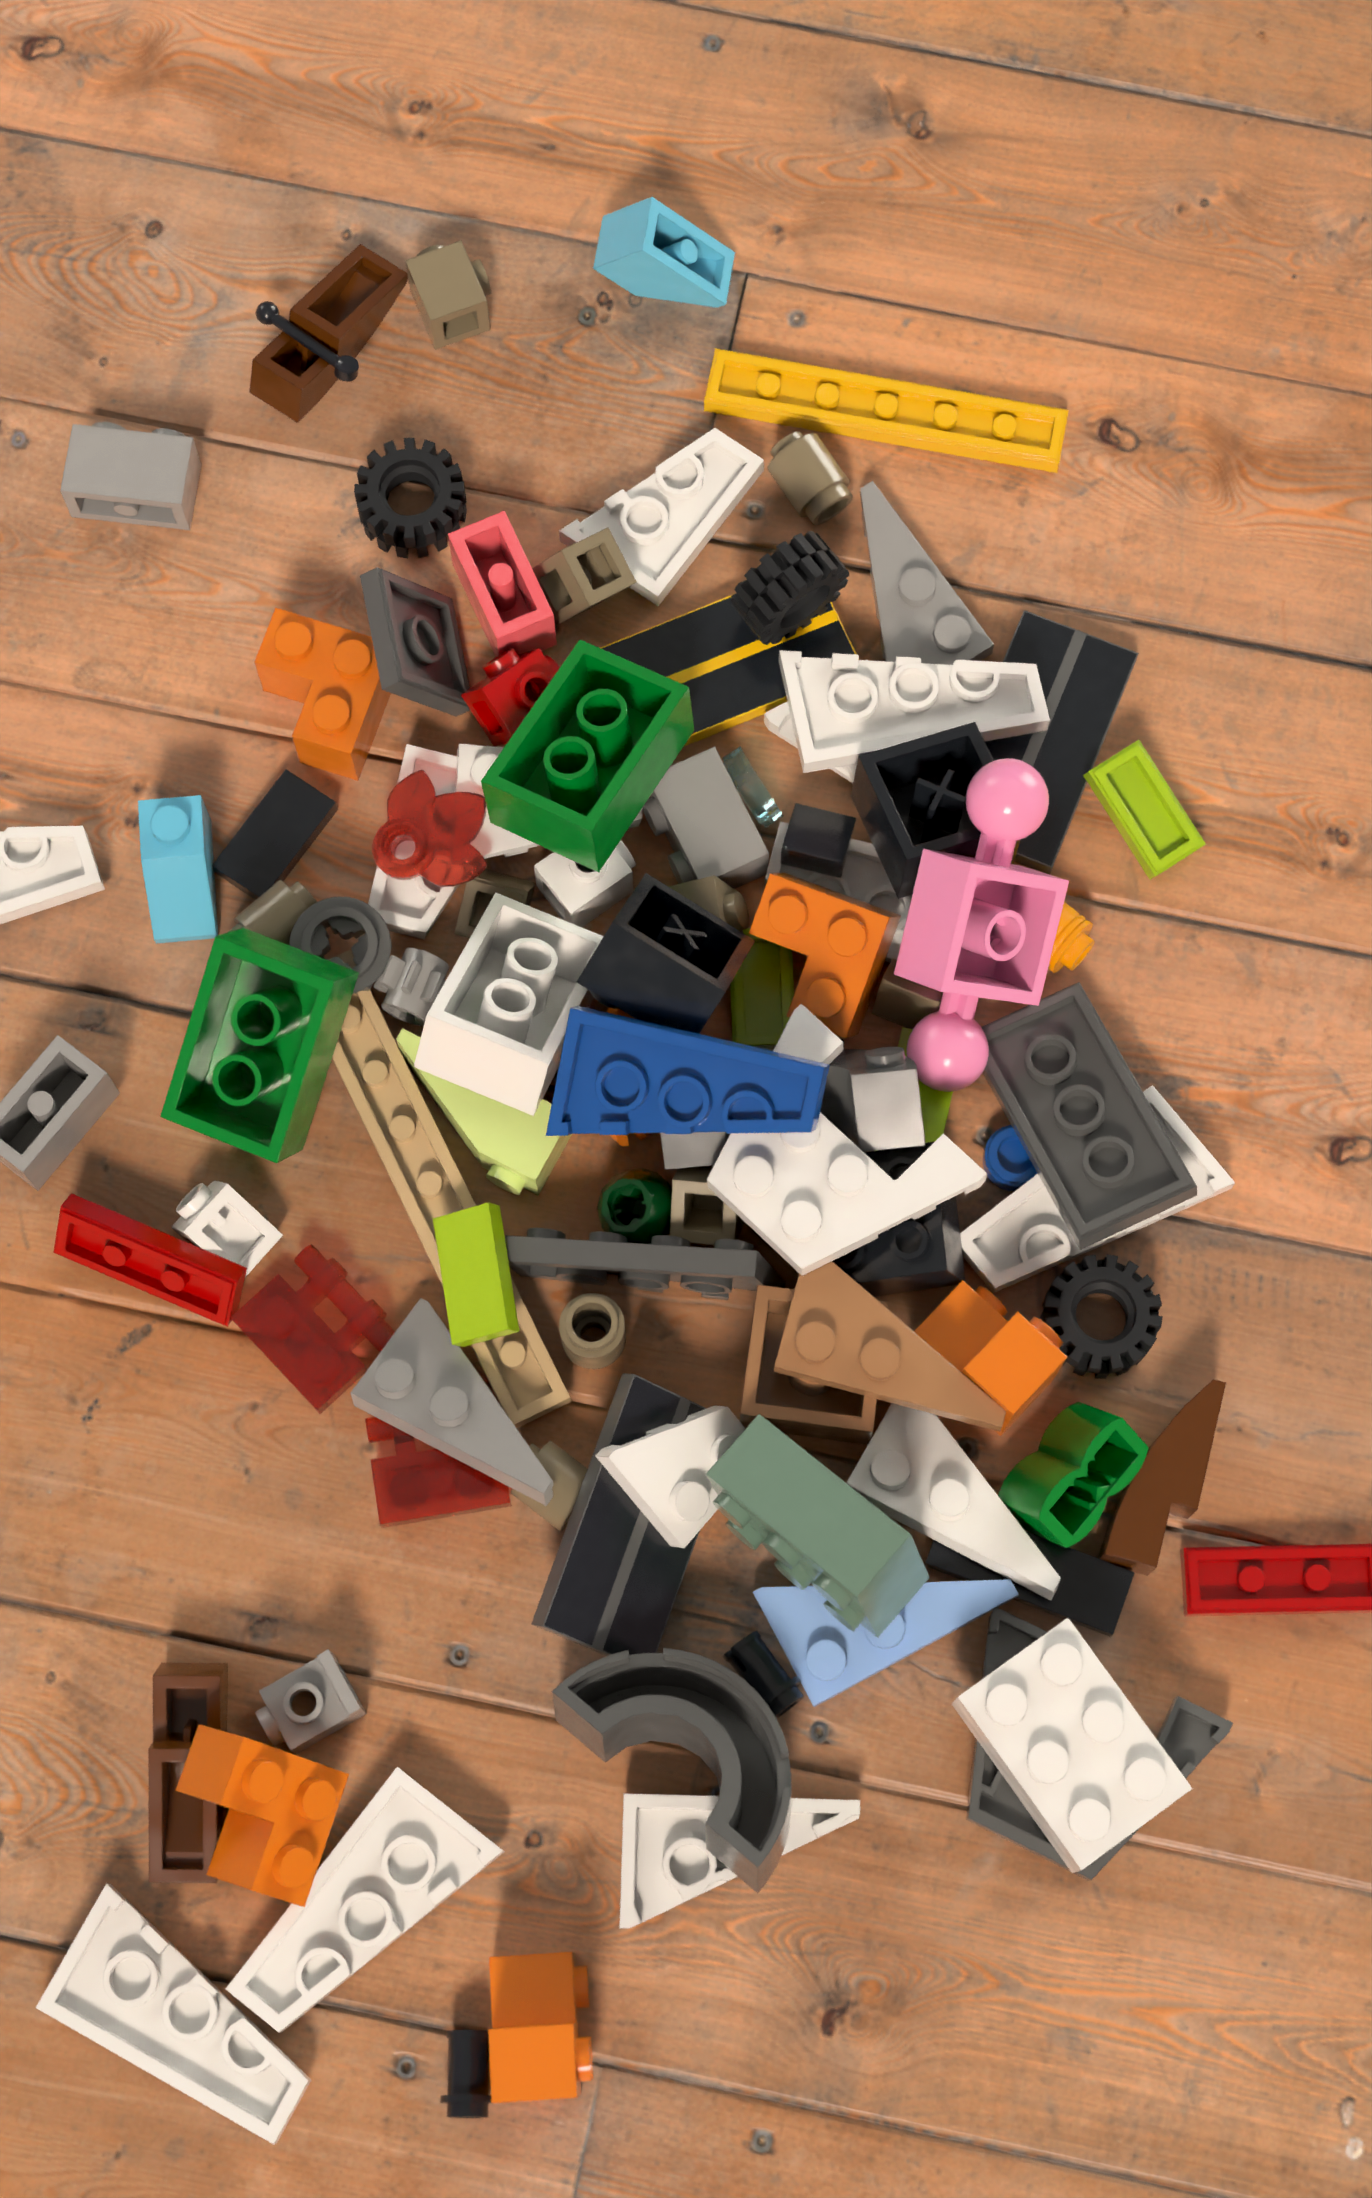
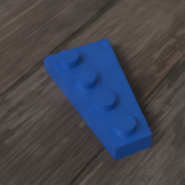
M575 1006L570 1008L546 1136H568L571 1134L627 1135L629 1133L692 1134L694 1132H726L727 1134L813 1132L817 1129L830 1064Z

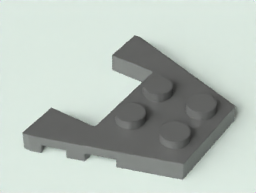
M998 1607L994 1608L988 1620L982 1679L1042 1637L1047 1631ZM1177 1696L1170 1706L1156 1739L1186 1779L1206 1755L1230 1732L1233 1723ZM975 1738L966 1820L1070 1871ZM1139 1829L1086 1868L1074 1874L1088 1881L1092 1880Z

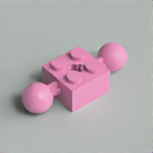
M999 759L983 766L969 783L966 793V808L971 822L981 832L975 858L923 849L894 975L943 992L939 1011L933 1012L921 1019L913 1028L907 1043V1057L916 1063L918 1079L926 1086L938 1091L952 1092L964 1089L974 1083L986 1067L989 1056L988 1040L982 1027L974 1020L979 997L1039 1006L1069 884L1068 880L1011 864L1016 841L1026 838L1039 828L1046 817L1049 806L1048 789L1043 777L1031 765L1017 759Z

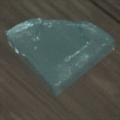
M738 747L722 758L737 791L760 826L763 824L766 828L784 816L741 747Z

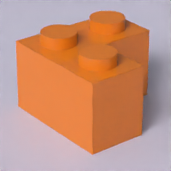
M275 607L254 662L263 691L304 703L292 734L301 764L358 781L391 695L390 692L384 691L381 688L372 637Z
M785 872L770 873L749 934L808 956L787 1017H791L793 1011L802 1004L835 1035L846 1039L859 1034L901 915Z
M962 1280L914 1332L1006 1411L1001 1431H995L1002 1436L1052 1383L1067 1356L1059 1349L1063 1345L1061 1338L1041 1319L1033 1317L1028 1321L1017 1311L1007 1321L1004 1318L1007 1309L994 1294L982 1286H978L973 1290Z
M199 1724L175 1791L229 1808L206 1875L305 1907L349 1774L252 1739Z
M574 1952L489 1957L492 2029H488L492 2103L577 2098L581 2094V2082L592 2081L594 2078L591 2036L578 2037L577 2008H590L588 1966H575Z

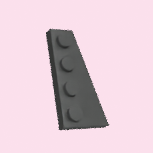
M530 1228L527 1230V1237L505 1235L509 1267L518 1275L525 1277L603 1286L607 1284L608 1274L618 1275V1282L622 1285L637 1288V1290L663 1293L664 1289L669 1288L670 1281L680 1282V1286L684 1289L702 1293L701 1297L720 1300H728L732 1288L757 1292L758 1285L785 1288L786 1284L784 1279L758 1251H753V1244L740 1240L720 1239L715 1241L714 1248L690 1247L691 1242L689 1240L668 1235L653 1236L651 1244L627 1243L628 1238L624 1235L601 1231L589 1233V1240L565 1239V1233L548 1228Z

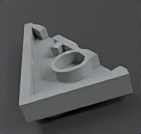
M871 481L860 488L864 536L867 537L871 564L870 576L876 616L881 630L882 655L885 661L895 662L896 657L921 658V663L953 665L955 660L982 661L990 656L993 652L994 643L875 483Z
M420 1298L350 1394L354 1406L547 1506L553 1497V1480L460 1346L452 1345L450 1332L428 1301Z

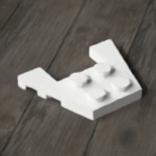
M800 1004L793 1011L773 1051L830 1064L843 1051V1041L806 1007ZM820 1112L817 1129L813 1132L731 1133L707 1178V1184L709 1189L803 1276L877 1239L878 1234L910 1218L915 1220L935 1210L936 1205L962 1192L966 1195L978 1189L986 1181L987 1173L945 1134H942L897 1180H893Z

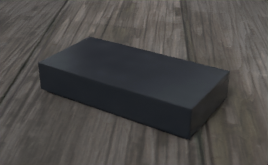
M285 769L212 864L214 872L256 900L276 882L286 879L337 812L336 802Z

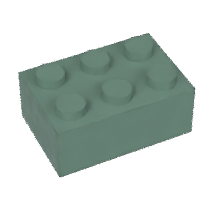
M760 1414L706 1473L718 1495L714 1499L713 1504L729 1519L725 1523L728 1529L753 1550H756L762 1543L777 1559L774 1563L775 1567L801 1590H805L811 1583L827 1599L823 1604L824 1607L839 1622L852 1631L861 1624L878 1638L930 1578L909 1532Z

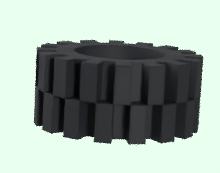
M404 438L405 449L396 450L393 440L384 443L385 455L381 457L373 450L367 456L369 468L360 465L357 472L359 484H354L355 499L365 534L371 541L377 538L378 548L388 553L391 546H395L397 557L408 558L409 548H417L418 558L429 556L427 546L430 544H434L438 552L447 547L446 536L460 529L459 521L465 522L467 501L462 472L458 463L453 465L451 454L444 448L437 454L435 443L426 439L422 449H416L415 438ZM417 481L427 484L435 494L433 503L429 509L420 514L400 515L393 511L388 504L390 492L399 484Z
M808 531L804 536L802 533L793 536L790 544L784 541L776 546V552L771 556L768 553L759 560L761 564L757 568H750L744 575L747 580L737 584L734 589L736 593L731 596L733 608L763 644L768 645L770 642L776 644L783 637L788 639L794 636L797 628L800 626L803 629L812 623L811 618L816 614L821 616L828 609L826 604L835 601L841 593L838 590L846 587L848 582L846 578L850 575L847 568L819 534Z
M1096 1254L1085 1256L1081 1263L1075 1264L1073 1261L1067 1265L1063 1272L1056 1276L1042 1303L1043 1312L1040 1315V1319L1050 1326L1061 1338L1063 1345L1059 1349L1067 1356L1064 1364L1067 1362L1074 1366L1073 1373L1084 1376L1086 1372L1095 1373V1379H1106L1111 1373H1116L1119 1376L1128 1372L1134 1364L1137 1365L1146 1356L1157 1339L1156 1335L1161 1328L1163 1316H1159V1309L1162 1306L1160 1294H1153L1151 1288L1154 1282L1148 1274L1144 1278L1136 1273L1139 1266L1130 1260L1125 1266L1117 1263L1118 1256L1107 1254L1104 1260H1096ZM1094 1293H1103L1115 1298L1121 1304L1125 1313L1123 1331L1118 1336L1109 1340H1097L1086 1335L1079 1327L1076 1319L1077 1305L1084 1297Z

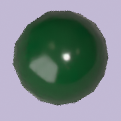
M644 1168L627 1170L613 1176L601 1190L597 1205L602 1229L605 1232L626 1236L628 1238L627 1243L651 1244L653 1236L669 1235L671 1228L672 1187L657 1172Z

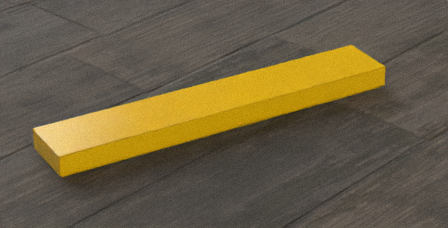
M717 348L714 351L704 399L705 412L1053 473L1058 471L1069 412L1067 409Z

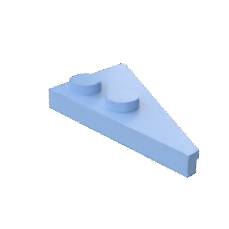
M1011 1579L926 1582L877 1638L861 1624L852 1631L839 1622L824 1607L823 1604L827 1599L814 1586H807L805 1590H801L797 1586L761 1587L753 1591L813 1707L824 1703L989 1613L994 1608L1000 1607L1019 1596Z

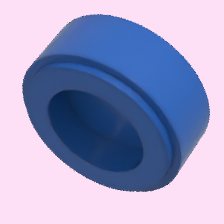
M1011 1125L1004 1126L992 1134L983 1153L984 1171L993 1184L1003 1190L1014 1192L1038 1173Z

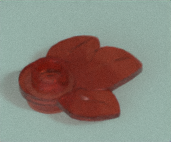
M424 770L416 771L405 777L391 791L387 799L388 821L379 828L373 839L372 854L377 866L391 878L409 880L421 875L429 882L440 887L457 886L478 877L487 868V862L481 853L470 843L475 840L484 824L487 809L485 797L471 792H453L436 796L431 779ZM404 841L415 842V851L412 856L407 859L396 858L395 851L400 843Z

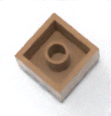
M758 1285L740 1415L741 1424L747 1428L760 1414L784 1434L868 1445L873 1434L877 1399L774 1372L777 1354L795 1290ZM879 1301L888 1309L889 1302Z

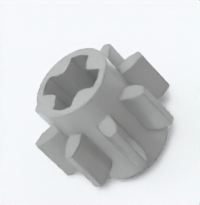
M406 948L402 959L390 955L383 974L376 980L373 986L375 989L387 993L381 1006L382 1009L404 1022L424 1026L427 1013L445 983V977L450 968L449 965L441 958L417 948Z

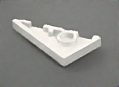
M892 1403L846 1483L887 1516L1027 1589L1052 1600L1061 1577L935 1414Z
M624 1793L620 1929H630L738 1877L706 1850L705 1822L719 1801V1796ZM791 1798L790 1826L782 1855L859 1819L860 1800Z

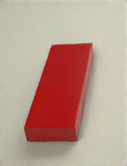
M72 1193L60 1207L53 1253L228 1327L236 1316L247 1267Z
M1372 1544L1183 1547L1180 1550L1184 1616L1372 1613Z

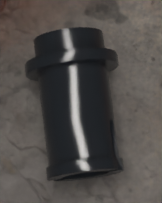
M754 1631L744 1637L723 1655V1658L731 1664L737 1674L759 1693L768 1704L776 1719L804 1698L797 1687L801 1683L800 1679L797 1676L789 1677L763 1642L758 1631Z
M447 2031V2039H449L447 2095H441L440 2103L447 2104V2118H488V2106L493 2104L491 2095H489L488 2031Z

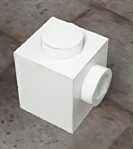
M620 840L600 872H596L555 852L534 865L537 887L562 920L583 927L633 892V871L631 869L636 866V863L628 848Z

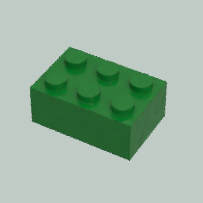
M579 640L481 780L490 823L596 872H600L694 732L689 687L583 640Z
M246 928L215 936L160 1117L274 1163H279L303 1150L359 972Z

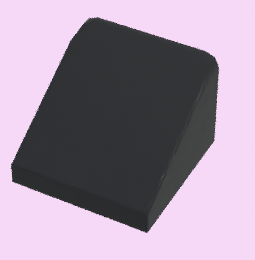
M795 803L781 849L780 864L841 878L856 818Z

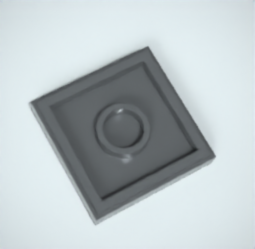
M378 567L360 575L382 690L456 717L470 711L461 696L462 693L470 689L452 598Z

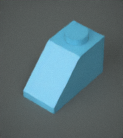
M650 197L603 216L593 269L635 296L718 308L726 305L735 252L655 198Z
M202 796L138 800L141 863L155 943L215 939V936H218L215 872L212 867L214 863L212 821Z

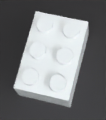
M495 892L427 1013L414 1067L534 1116L559 1067L570 1008L575 1006L589 1008L594 999L590 990L577 983V980L604 936Z
M1066 1618L969 1688L952 1703V1706L1072 1873L1086 1868L1193 1789L1069 1618Z

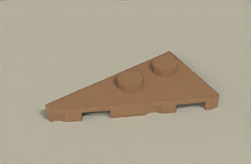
M833 1261L803 1276L799 1273L774 1372L995 1431H1001L1006 1411Z

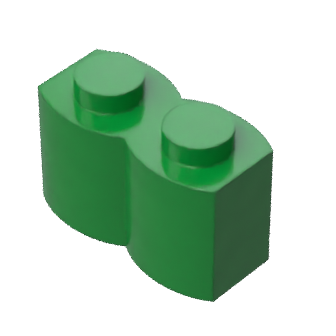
M1076 1402L1065 1408L1052 1420L1042 1436L1038 1451L1026 1456L1015 1465L1005 1478L998 1496L1024 1530L1068 1548L1082 1540L1093 1529L1104 1511L1107 1498L1121 1491L1134 1479L1145 1461L1149 1447L1122 1417L1081 1402Z

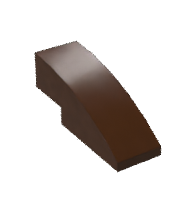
M360 244L290 309L289 321L338 356L347 355L356 358L407 284V272ZM282 331L253 359L249 393L299 423L330 390L338 378L334 374V367Z
M1213 1379L1179 1411L1148 1448L1141 1469L1124 1488L1113 1511L1098 1559L1147 1576L1157 1568L1169 1514L1188 1519L1198 1510L1226 1382Z
M161 1663L153 1674V1742L148 1749L149 1883H217L218 1879L206 1874L222 1831L224 1807L175 1790L198 1725L227 1732L228 1663Z

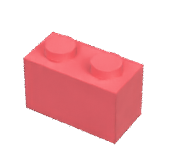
M505 511L449 533L448 539L453 567L495 657L512 647L519 655L537 648L543 651L557 645L554 614Z

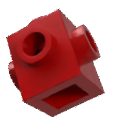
M513 647L502 652L482 667L487 677L461 694L494 747L508 743L560 668L551 657L544 655L540 648L519 655Z

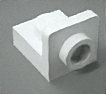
M215 1180L208 1187L203 1183L198 1184L182 1199L176 1208V1212L181 1217L172 1226V1229L181 1237L189 1239L195 1246L247 1267L245 1277L283 1236L229 1184Z

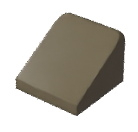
M475 868L468 874L455 934L467 938L471 937L495 892L530 906L536 884L529 880L489 869Z
M893 958L881 980L872 1014L905 1028L913 1029L925 1016L939 1011L943 992L894 975L897 960Z

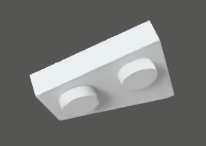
M711 1406L688 1415L685 1421L678 1424H665L646 1431V1436L629 1443L602 1448L595 1456L667 1543L672 1547L685 1548L718 1510L713 1504L714 1499L718 1495L706 1473L742 1434L745 1427L728 1407Z

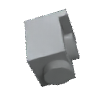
M329 1649L317 1655L316 1659L261 1689L259 1693L266 1706L255 1711L262 1728L273 1746L275 1747L286 1741L290 1751L295 1754L300 1753L367 1714L339 1661ZM303 1691L312 1692L316 1698V1707L313 1712L307 1716L296 1715L292 1707L295 1696Z

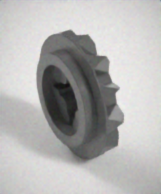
M331 897L310 906L296 921L291 932L289 945L325 959L324 955L331 950L328 940L329 935L326 931L328 927L332 929L335 935L339 934L344 941L352 937L358 938V942L351 948L355 967L351 968L348 963L344 964L339 957H334L329 961L359 972L353 994L360 991H369L373 983L383 974L392 949L389 929L382 916L369 904L351 897Z

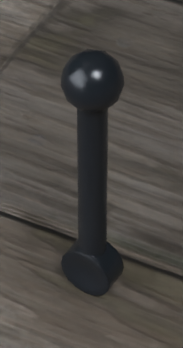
M265 301L258 305L256 317L261 324L275 325L334 367V374L339 380L349 382L357 378L359 363L354 357L347 355L338 356L281 316L278 307L273 302Z

